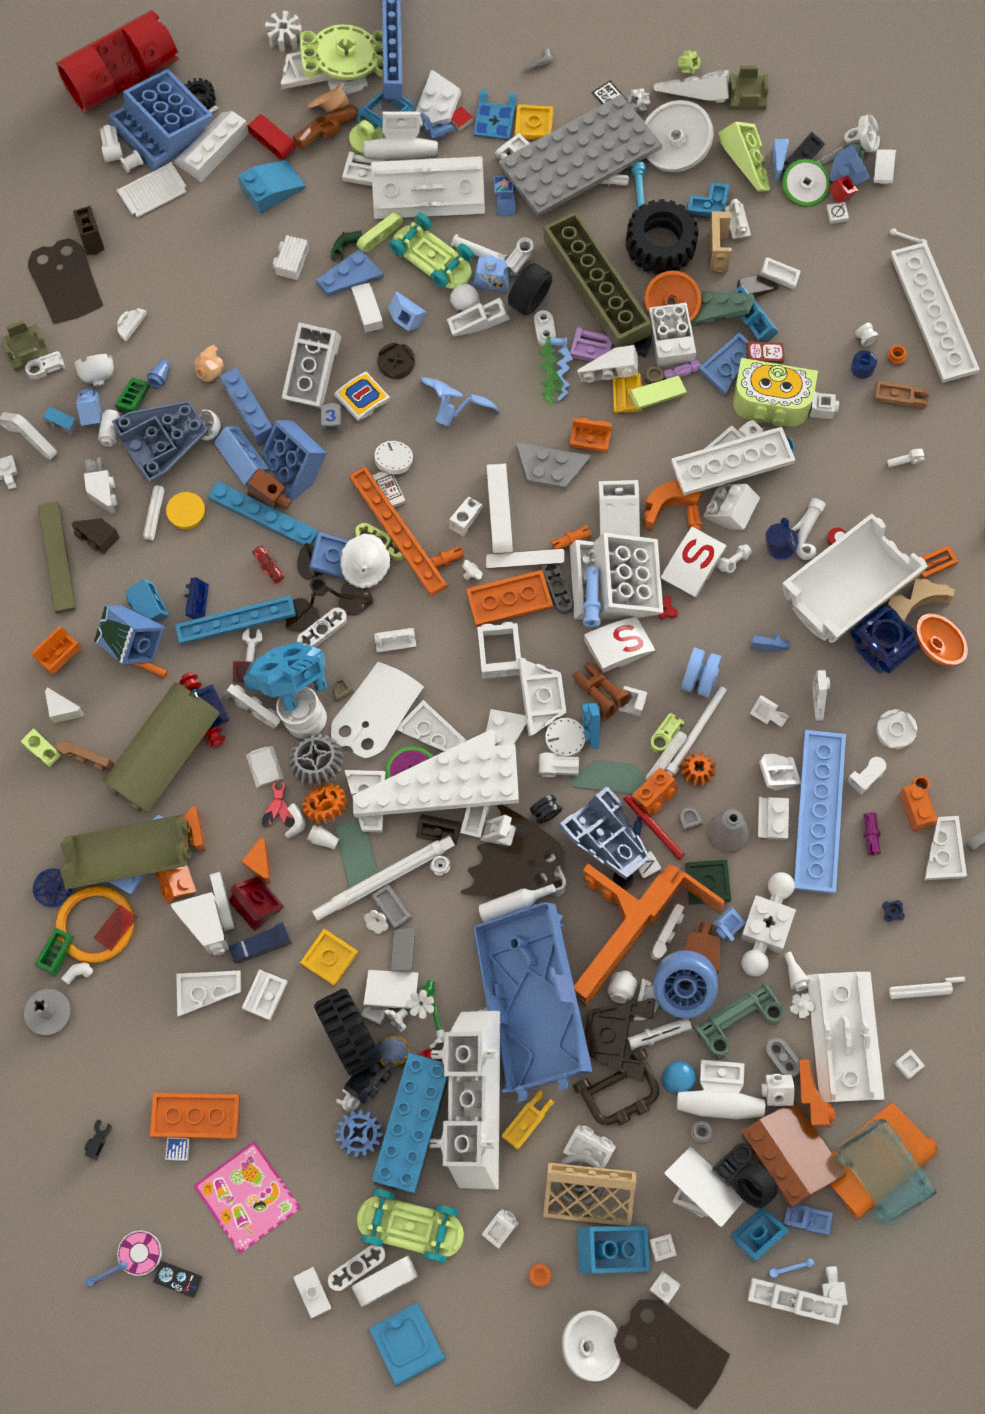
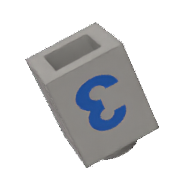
M327 403L326 405H321V427L323 434L342 433L340 404Z

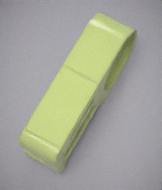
M669 713L652 736L650 742L651 749L656 753H663L677 732L684 726V721L680 718L677 720L674 714ZM662 738L666 744L664 747L658 748L654 745V740Z

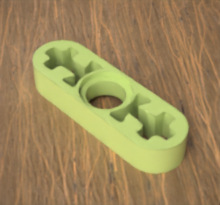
M397 212L390 214L361 236L357 241V247L364 253L369 252L398 230L403 224V218Z
M361 523L356 527V536L361 535V531L365 532V530H368V535L372 534L377 538H385L387 540L385 546L390 558L396 561L404 559L400 552L395 554L394 549H397L387 533L367 523Z

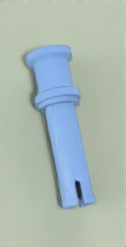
M593 566L586 569L587 588L586 601L583 604V609L585 610L583 625L586 627H597L601 624L599 619L601 604L598 601L599 568L595 567V571H593Z

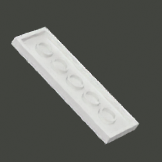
M782 427L671 459V465L683 496L795 464V457Z

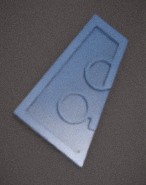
M359 249L318 278L316 283L327 296L349 290L350 287L357 284H365L369 280L375 278L378 280L384 277L377 266Z
M740 332L698 369L724 396L738 374L741 358H747L746 343L748 340Z

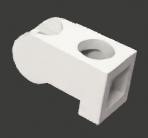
M468 497L449 519V529L464 537L469 527L481 513L483 504Z
M881 757L871 758L866 768L860 774L854 771L849 776L847 783L860 795H863L882 776L886 769V762Z

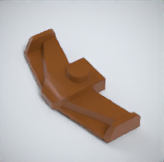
M350 104L315 118L293 136L296 146L301 150H305V146L319 135L326 139L333 137L341 131V123L358 117V108Z

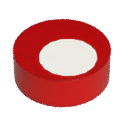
M839 527L832 528L827 535L828 544L831 546L845 535V530Z

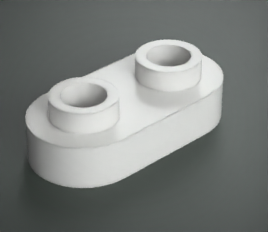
M542 310L534 316L536 338L540 346L550 347L552 345L548 344L549 337L556 338L553 316L550 312Z

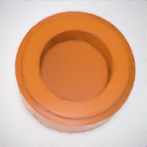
M544 1264L534 1265L529 1272V1279L534 1286L544 1287L551 1280V1271Z

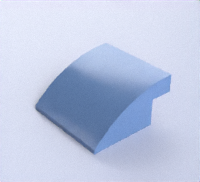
M166 69L123 91L124 107L109 114V125L114 126L118 135L133 150H136L141 159L155 171L185 150L207 126L213 114L169 69Z

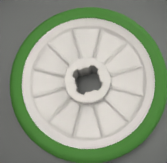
M801 159L793 162L785 170L782 185L786 196L793 203L799 206L810 207L819 204L825 199L829 192L830 179L827 171L821 164L814 160ZM804 180L809 182L808 186L803 183Z

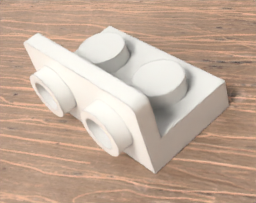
M578 1125L563 1153L568 1156L573 1154L588 1155L598 1161L602 1168H605L616 1146L613 1145L610 1139L594 1134L591 1128Z

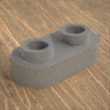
M781 1038L769 1040L765 1051L780 1074L792 1075V1078L797 1076L800 1072L799 1060L786 1042ZM776 1046L780 1049V1052L774 1053L772 1048ZM791 1064L793 1070L787 1071L785 1065Z

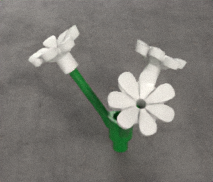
M428 980L419 994L417 992L410 994L412 1000H408L406 1006L408 1008L412 1007L411 1010L401 1008L396 1013L393 1010L386 1009L383 1012L389 1020H392L390 1024L397 1027L400 1033L406 1029L403 1018L408 1014L409 1010L412 1016H416L419 1013L421 1019L426 1018V1012L433 1013L437 1028V1039L430 1045V1049L438 1050L440 1048V1050H443L445 1033L440 1025L433 996L435 982Z

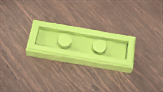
M678 375L633 389L629 394L638 410L683 396L687 391Z

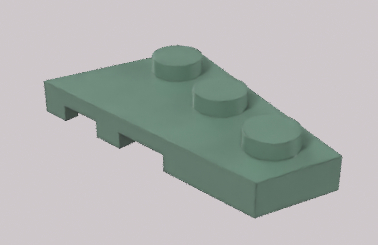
M703 291L700 309L690 323L694 327L704 321L711 323L721 317L728 319L749 314L755 297L752 293Z

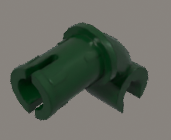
M361 230L349 233L342 232V235L335 241L331 250V259L334 262L335 254L337 253L341 255V260L343 259V246L347 247V244L357 243L362 236Z

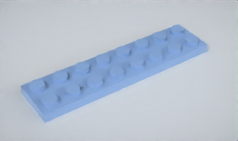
M812 730L804 731L794 890L828 894L836 893L846 734Z

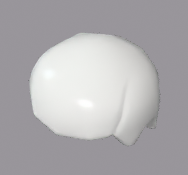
M461 284L456 286L451 292L450 302L457 311H465L479 304L480 296L472 285Z
M203 409L199 417L205 424L208 432L200 440L208 441L218 435L221 430V423L215 413L211 410Z

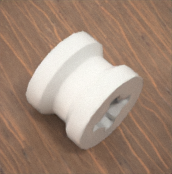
M871 323L862 325L855 332L856 337L861 339L863 347L873 344L879 338L878 333L873 331Z

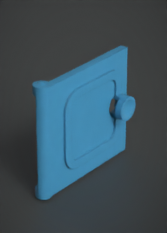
M418 1302L369 1328L395 1386L446 1360V1356L441 1351Z

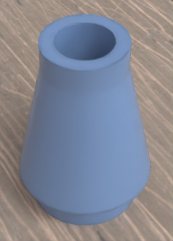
M161 359L147 374V382L150 386L160 388L165 384L170 367L168 361Z

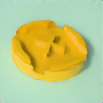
M181 492L174 495L166 507V515L170 523L182 530L197 527L206 514L202 499L191 492Z

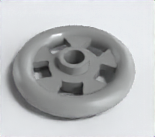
M585 1154L570 1155L559 1163L582 1166L585 1163L590 1167L602 1168L598 1161ZM553 1182L556 1193L564 1189L561 1183ZM576 1185L572 1188L575 1193L576 1191H586L583 1185ZM598 1187L594 1192L600 1197L604 1187ZM568 1191L560 1197L566 1203L574 1200V1197ZM591 1194L582 1199L586 1205L596 1201ZM576 1203L574 1206L580 1207L581 1205Z

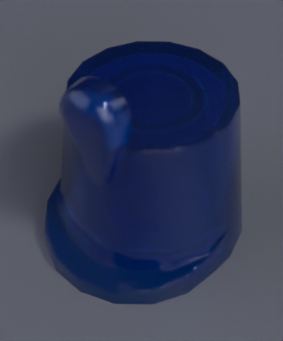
M784 517L780 520L781 523L771 525L766 531L767 551L770 556L778 560L791 557L799 544L796 532L789 529L790 521Z

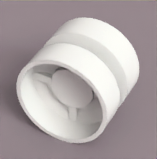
M306 686L294 694L298 707L297 709L294 708L295 710L293 711L285 710L282 696H279L276 704L278 716L293 736L302 739L303 737L310 738L311 734L315 736L324 728L327 721V713L316 693L311 688Z

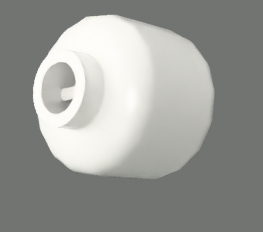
M622 970L621 972L613 973L608 984L607 993L616 1003L624 1004L631 1001L637 988V980L629 971Z

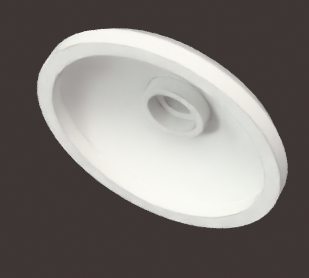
M597 1311L578 1313L568 1322L563 1333L562 1350L566 1363L575 1375L586 1381L596 1382L607 1379L616 1371L621 1360L614 1343L618 1329L606 1315Z

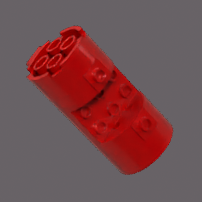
M153 10L142 14L56 62L58 75L74 102L84 113L179 60L178 56L175 57L178 51L168 29L161 22H158L159 16Z

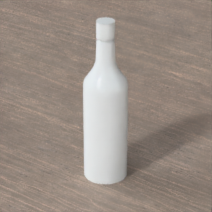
M553 884L537 890L520 889L479 905V913L485 923L532 907L537 899L556 892Z

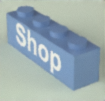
M235 368L221 375L220 379L224 390L258 446L266 443L273 427L239 370Z

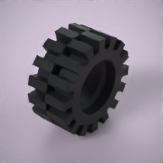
M193 78V82L189 80L187 81L188 85L184 84L193 95L196 93L206 94L203 98L198 99L206 108L211 109L212 105L215 106L216 96L211 82L208 83L206 79L203 82L202 78H199V81H197L196 78Z

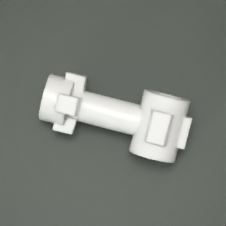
M746 544L740 545L737 553L729 559L724 557L719 559L717 563L719 571L733 572L738 561L741 559L746 561L752 554L751 548Z

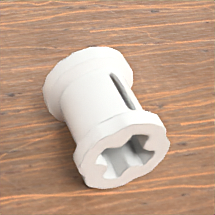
M136 150L131 155L119 159L127 173L138 165H144Z

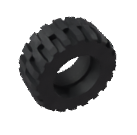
M659 199L658 202L651 200L648 201V205L642 204L638 210L633 212L628 222L625 241L630 259L635 260V265L639 268L641 266L644 267V271H653L657 275L660 272L680 271L681 266L685 267L689 264V260H692L696 250L699 234L696 218H692L693 214L690 210L686 211L684 205H677L673 200H670V202H666L665 199ZM653 228H666L674 232L679 241L671 246H657L646 238L645 233Z
M341 988L315 1003L316 1013L348 1075H356L380 1062L382 1058L347 989Z

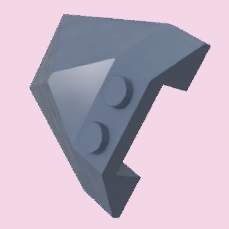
M607 786L580 810L559 823L558 826L572 842L626 879L648 861L650 856L639 835L636 836L631 828L632 822L623 813L622 809L624 807L621 801Z

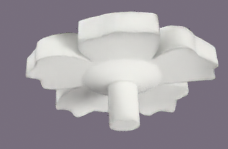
M809 993L802 994L801 996L798 994L792 996V1003L794 1005L789 1007L790 1012L795 1015L799 1014L801 1019H805L810 1015L809 1011H815L816 1006L811 1001L812 996Z

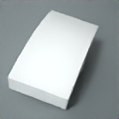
M877 149L874 183H893L896 150Z

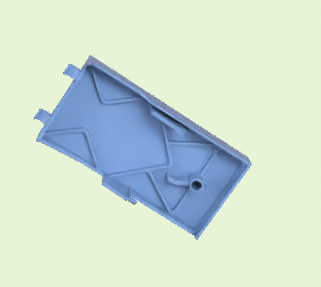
M543 902L474 926L488 1011H500V1054L505 1078V1088L501 1092L517 1093V1102L527 1100V1091L556 1082H559L558 1090L565 1089L569 1086L568 1079L593 1072L556 904Z

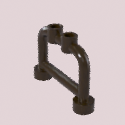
M641 1049L629 1057L631 1060L646 1062L645 1058L648 1057L645 1049ZM646 1062L644 1076L651 1088L650 1095L606 1117L600 1113L592 1095L628 1077L627 1075L617 1072L592 1086L588 1078L573 1085L576 1094H582L593 1118L598 1123L611 1125L618 1122L619 1126L630 1121L629 1116L637 1112L638 1116L649 1111L648 1106L657 1100L660 1090Z

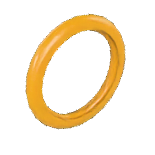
M90 886L78 890L62 904L57 914L55 927L66 932L67 916L75 904L82 899L90 896H102L114 901L121 909L124 917V927L119 940L109 949L98 953L84 952L77 949L72 943L67 952L70 957L80 962L100 963L112 959L127 946L134 929V914L129 902L118 891L104 886ZM57 936L59 942L64 943L66 941Z

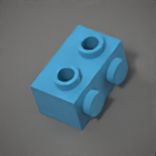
M143 579L125 590L126 600L136 613L157 623L169 616L152 581Z

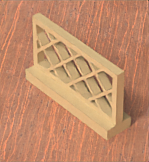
M548 1163L543 1217L631 1226L636 1172ZM551 1182L561 1183L565 1188L556 1194L551 1188ZM576 1185H583L586 1191L578 1196L572 1188ZM598 1187H604L608 1191L602 1198H599L594 1192ZM620 1189L630 1190V1195L623 1201L616 1194ZM568 1191L574 1197V1200L566 1205L560 1197ZM591 1194L596 1202L588 1207L582 1199ZM612 1196L619 1204L609 1209L604 1201ZM555 1200L563 1207L559 1211H548L549 1205ZM576 1203H579L584 1209L580 1214L573 1213L570 1209ZM601 1205L606 1213L602 1216H596L592 1210ZM622 1207L627 1212V1219L617 1218L614 1212Z

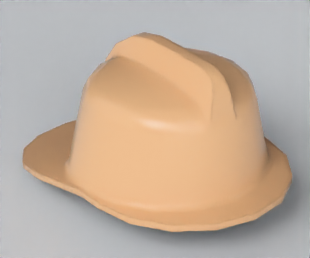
M340 83L331 91L314 99L308 104V108L319 105L325 111L332 112L345 107L349 100L342 89L344 83Z

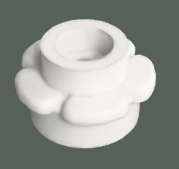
M437 856L430 863V869L434 871L435 875L441 876L449 872L450 861L447 857Z

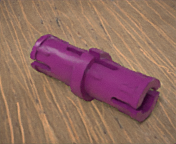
M868 812L869 816H867V813L863 814L867 854L869 856H876L875 852H877V855L881 854L879 844L881 834L877 826V814L875 812Z

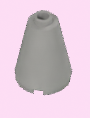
M730 809L716 815L710 821L708 837L715 848L730 853L744 847L749 838V827L740 811Z

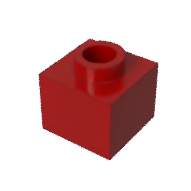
M848 176L837 179L829 187V191L838 203L850 200L858 191Z

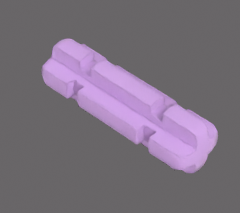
M694 360L690 364L685 363L673 367V370L671 368L664 371V378L669 379L678 375L683 377L691 374L690 372H698L700 367L699 361Z

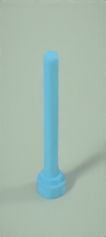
M637 162L630 166L631 174L635 178L638 209L639 206L645 204L642 177L646 170L645 163Z

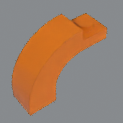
M678 480L669 481L658 486L646 500L645 510L647 511L643 518V521H646L645 529L652 531L661 511L670 505L698 506L703 490L683 496Z

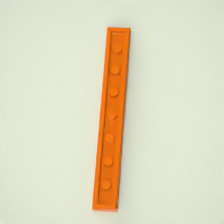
M363 467L349 475L350 481L430 597L448 587L447 583L368 469Z

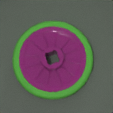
M416 746L399 749L387 762L385 769L386 779L432 758L433 755L427 750Z

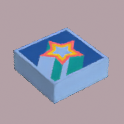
M494 176L495 196L498 194H513V184L507 176Z

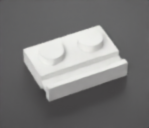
M759 797L757 839L788 840L789 798Z
M259 969L242 1009L271 1021L288 981Z

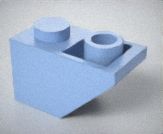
M395 292L388 307L393 321L407 331L419 328L426 314L425 310L399 292Z
M91 388L81 390L78 393L76 402L81 426L100 423L101 410L98 390H92Z

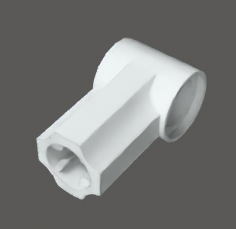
M111 125L103 126L100 129L105 163L123 158L116 128Z
M521 238L518 240L517 247L506 260L511 276H516L525 263L533 258V242L531 239Z
M554 753L539 754V776L546 778L557 775L578 776L579 757L557 756Z

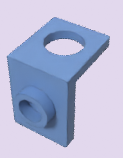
M424 113L420 114L425 134L432 139L444 137L446 133L454 130V127L449 123L440 124L432 128L430 117Z

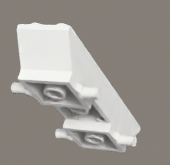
M500 1011L461 1012L451 1031L445 1032L443 1050L431 1051V1054H438L431 1055L432 1059L443 1060L444 1076L449 1077L448 1121H443L441 1139H430L429 1143L437 1144L429 1145L431 1148H441L443 1166H448L459 1188L499 1189Z

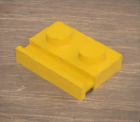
M640 373L627 378H613L615 414L619 412L643 411V408L636 409L629 394L631 390L642 387Z

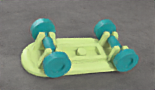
M418 213L414 217L416 223L413 222L411 225L399 229L388 245L394 254L399 257L403 256L430 276L433 282L441 288L454 289L458 285L467 284L471 278L469 261L474 257L472 250L467 245L461 243L455 251L430 233L428 230L432 227V223L423 213Z
M374 1188L373 1196L376 1197L366 1200L358 1211L357 1224L362 1233L360 1241L378 1247H382V1243L422 1253L425 1259L444 1264L446 1258L455 1254L463 1243V1227L459 1220L455 1218L457 1217L458 1210L451 1207L437 1205L436 1210L396 1200L394 1199L395 1193Z

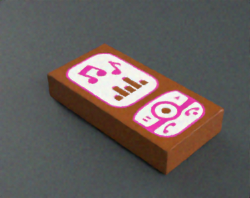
M748 341L746 343L747 359L769 363H783L785 361L784 343Z

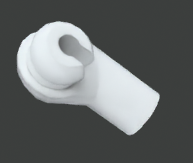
M85 962L74 964L61 979L69 985L77 975L89 977L93 973V968Z

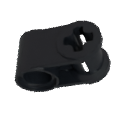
M745 1143L737 1144L712 1169L714 1171L717 1170L726 1179V1183L729 1184L752 1158L751 1147ZM739 1148L745 1149L748 1153L747 1159H739L736 1156V1150Z

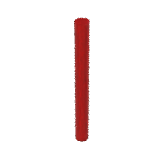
M630 794L623 798L675 857L680 860L685 854Z

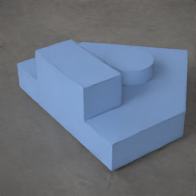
M853 144L836 153L829 175L830 181L835 182L839 178L848 176L856 186L870 178Z

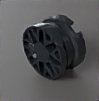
M552 794L538 800L529 810L532 815L536 816V822L543 824L556 817L562 811V807L556 803V797Z

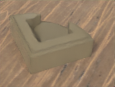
M344 674L337 679L334 686L336 702L354 693Z

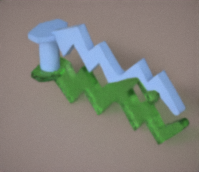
M547 336L544 347L539 351V354L547 359L540 367L550 374V377L542 383L548 387L542 395L552 403H555V399L549 394L556 388L553 382L557 381L561 384L555 390L561 393L557 399L559 402L569 393L565 388L570 386V384L562 378V375L570 369L566 363L573 360L566 346L567 338ZM550 345L562 346V348L558 350V352L564 356V358L557 363V365L562 368L559 371H555L551 367V365L555 361H557V358L550 354L555 351L550 347Z

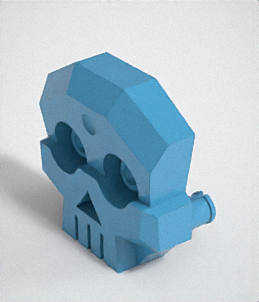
M300 642L273 648L250 663L243 677L248 689L262 691L263 694L270 697L282 696L286 711L295 710L294 708L297 709L298 705L294 694L310 683L314 682L315 690L318 692L328 688L324 677L326 661L322 650L307 644L303 645Z

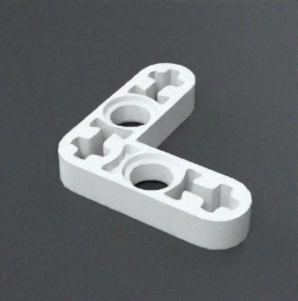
M3 412L1 414L0 425L8 431L21 433L45 458L52 460L57 454L54 447L24 417L14 413Z

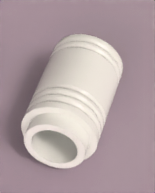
M105 410L101 417L98 441L106 447L115 445L118 440V434L112 424V420L120 417V414L115 410Z

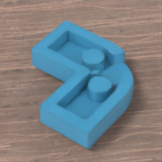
M711 182L709 197L690 195L687 210H690L694 216L711 217L712 211H723L727 205L730 184Z

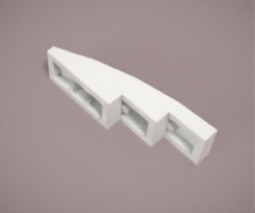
M752 1277L747 1300L835 1324H839L843 1301Z

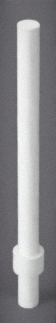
M720 686L672 763L669 762L665 768V771L671 776H675L679 771V765L726 693L727 689L723 686Z

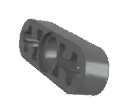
M543 564V574L557 612L560 614L570 613L573 609V599L559 564ZM549 566L554 569V578H552L551 572L547 571ZM554 583H561L563 589L561 591H554L552 585ZM561 596H563L564 602L568 603L567 608L561 605Z

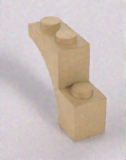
M915 579L909 599L899 594L893 595L888 599L882 623L902 628L906 617L917 607L932 602L949 604L955 589L950 588L946 584L938 585L931 583L927 579Z

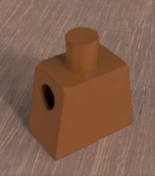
M258 468L248 482L247 496L274 509L277 505L285 510L290 506L292 500L284 495V485Z
M701 922L699 932L690 931L684 950L694 951L705 956L713 964L718 974L720 968V937L711 935L712 924Z

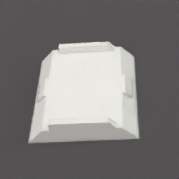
M273 746L263 747L246 755L256 788L284 779Z

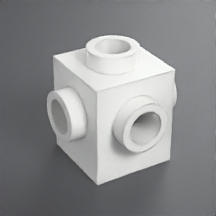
M766 1075L765 1084L761 1086L762 1097H766L767 1106H793L794 1083L792 1075Z

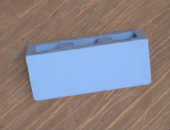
M239 426L224 427L214 441V444L241 482L247 485L258 468L264 472H267L269 468Z

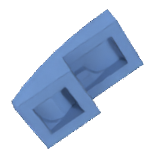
M787 1205L784 1225L830 1236L834 1214L803 1205L791 1211Z

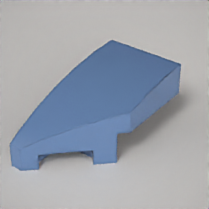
M775 634L774 639L754 635L750 649L757 651H781L789 649L790 642L780 640L779 634Z

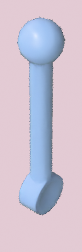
M809 1258L806 1262L777 1270L773 1268L769 1271V1275L775 1278L778 1274L806 1266L813 1267L814 1261Z

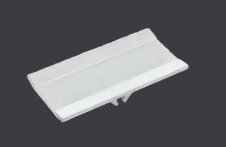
M482 156L371 162L374 219H385L394 212H397L402 218L415 217L418 213H423L427 217L485 214Z
M843 972L807 975L810 979V983L807 984L808 993L812 996L811 1001L816 1006L815 1011L810 1012L817 1086L823 1101L831 1103L885 1100L871 973Z

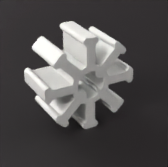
M283 11V19L280 20L276 13H273L271 15L272 23L266 22L265 24L269 45L274 48L278 44L279 51L286 52L285 45L288 43L292 50H295L298 47L297 40H300L302 33L299 17L294 15L290 19L289 11Z

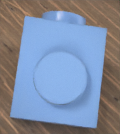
M729 907L712 924L716 928L715 933L720 939L732 942L735 939L733 935L745 922L733 907Z

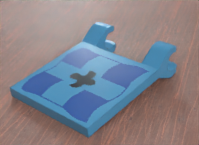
M481 89L474 136L510 140L517 101L516 93H509L508 105L487 103L488 90Z

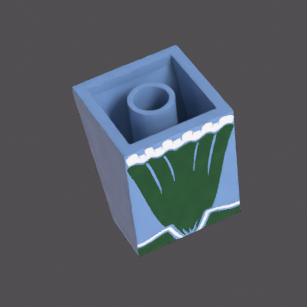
M109 605L104 607L94 641L121 664L154 662L165 627L122 605Z

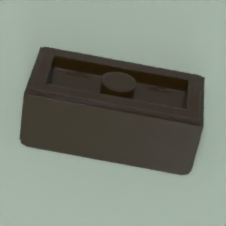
M421 814L416 837L439 841L449 835L456 846L461 822Z

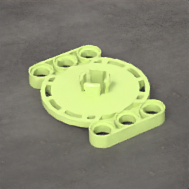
M342 24L325 28L317 36L311 31L302 32L300 35V51L303 74L307 77H315L322 71L324 74L335 79L357 80L374 71L378 76L383 77V70L378 68V66L383 65L382 56L377 54V52H382V42L375 40L376 38H382V31H375L371 35L359 27ZM305 38H310V39H312L313 41H312V42H305L304 39H305ZM312 52L314 55L307 56L305 55V53ZM307 66H313V67H315V69H314V70H308V69H306V67H307Z

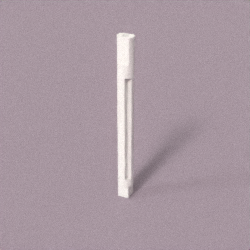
M448 835L439 841L437 840L313 909L312 912L317 921L336 910L343 909L443 854L444 851L455 846L451 837Z

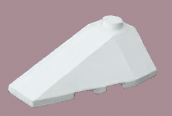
M729 70L706 73L700 79L691 76L685 78L684 82L676 79L656 83L654 91L708 101L715 100V103L725 102L730 96Z

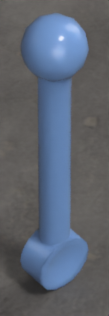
M121 1261L118 1266L96 1277H89L86 1280L87 1286L95 1285L96 1281L118 1270H125L127 1263Z

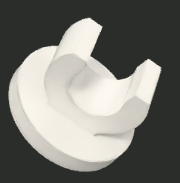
M343 1089L342 1091L346 1094L344 1100L337 1098L336 1101L343 1106L345 1111L351 1112L359 1106L360 1100Z

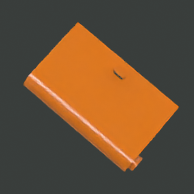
M892 1102L831 1152L846 1175L830 1186L843 1200L845 1207L851 1215L858 1220L937 1155L936 1149L938 1145L931 1137L927 1138Z

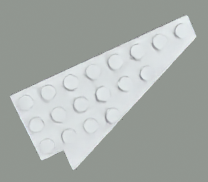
M494 729L484 732L353 795L354 817L519 803L515 744L495 746Z

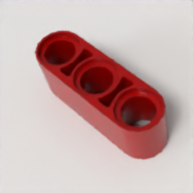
M262 114L247 125L248 132L280 160L285 159L296 149L293 140Z

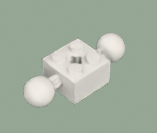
M778 872L770 877L768 881V890L771 894L770 900L757 895L753 900L740 940L754 944L753 950L747 951L741 961L744 972L750 976L758 977L767 971L769 961L765 955L766 949L780 954L784 947L796 909L782 905L783 899L788 898L795 888L793 878L787 873ZM766 921L771 923L769 928L766 927Z

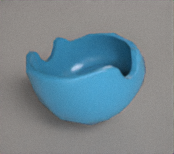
M672 1062L666 1066L661 1075L662 1085L667 1092L673 1095H677L678 1092H687L693 1088L696 1082L695 1070L687 1062Z

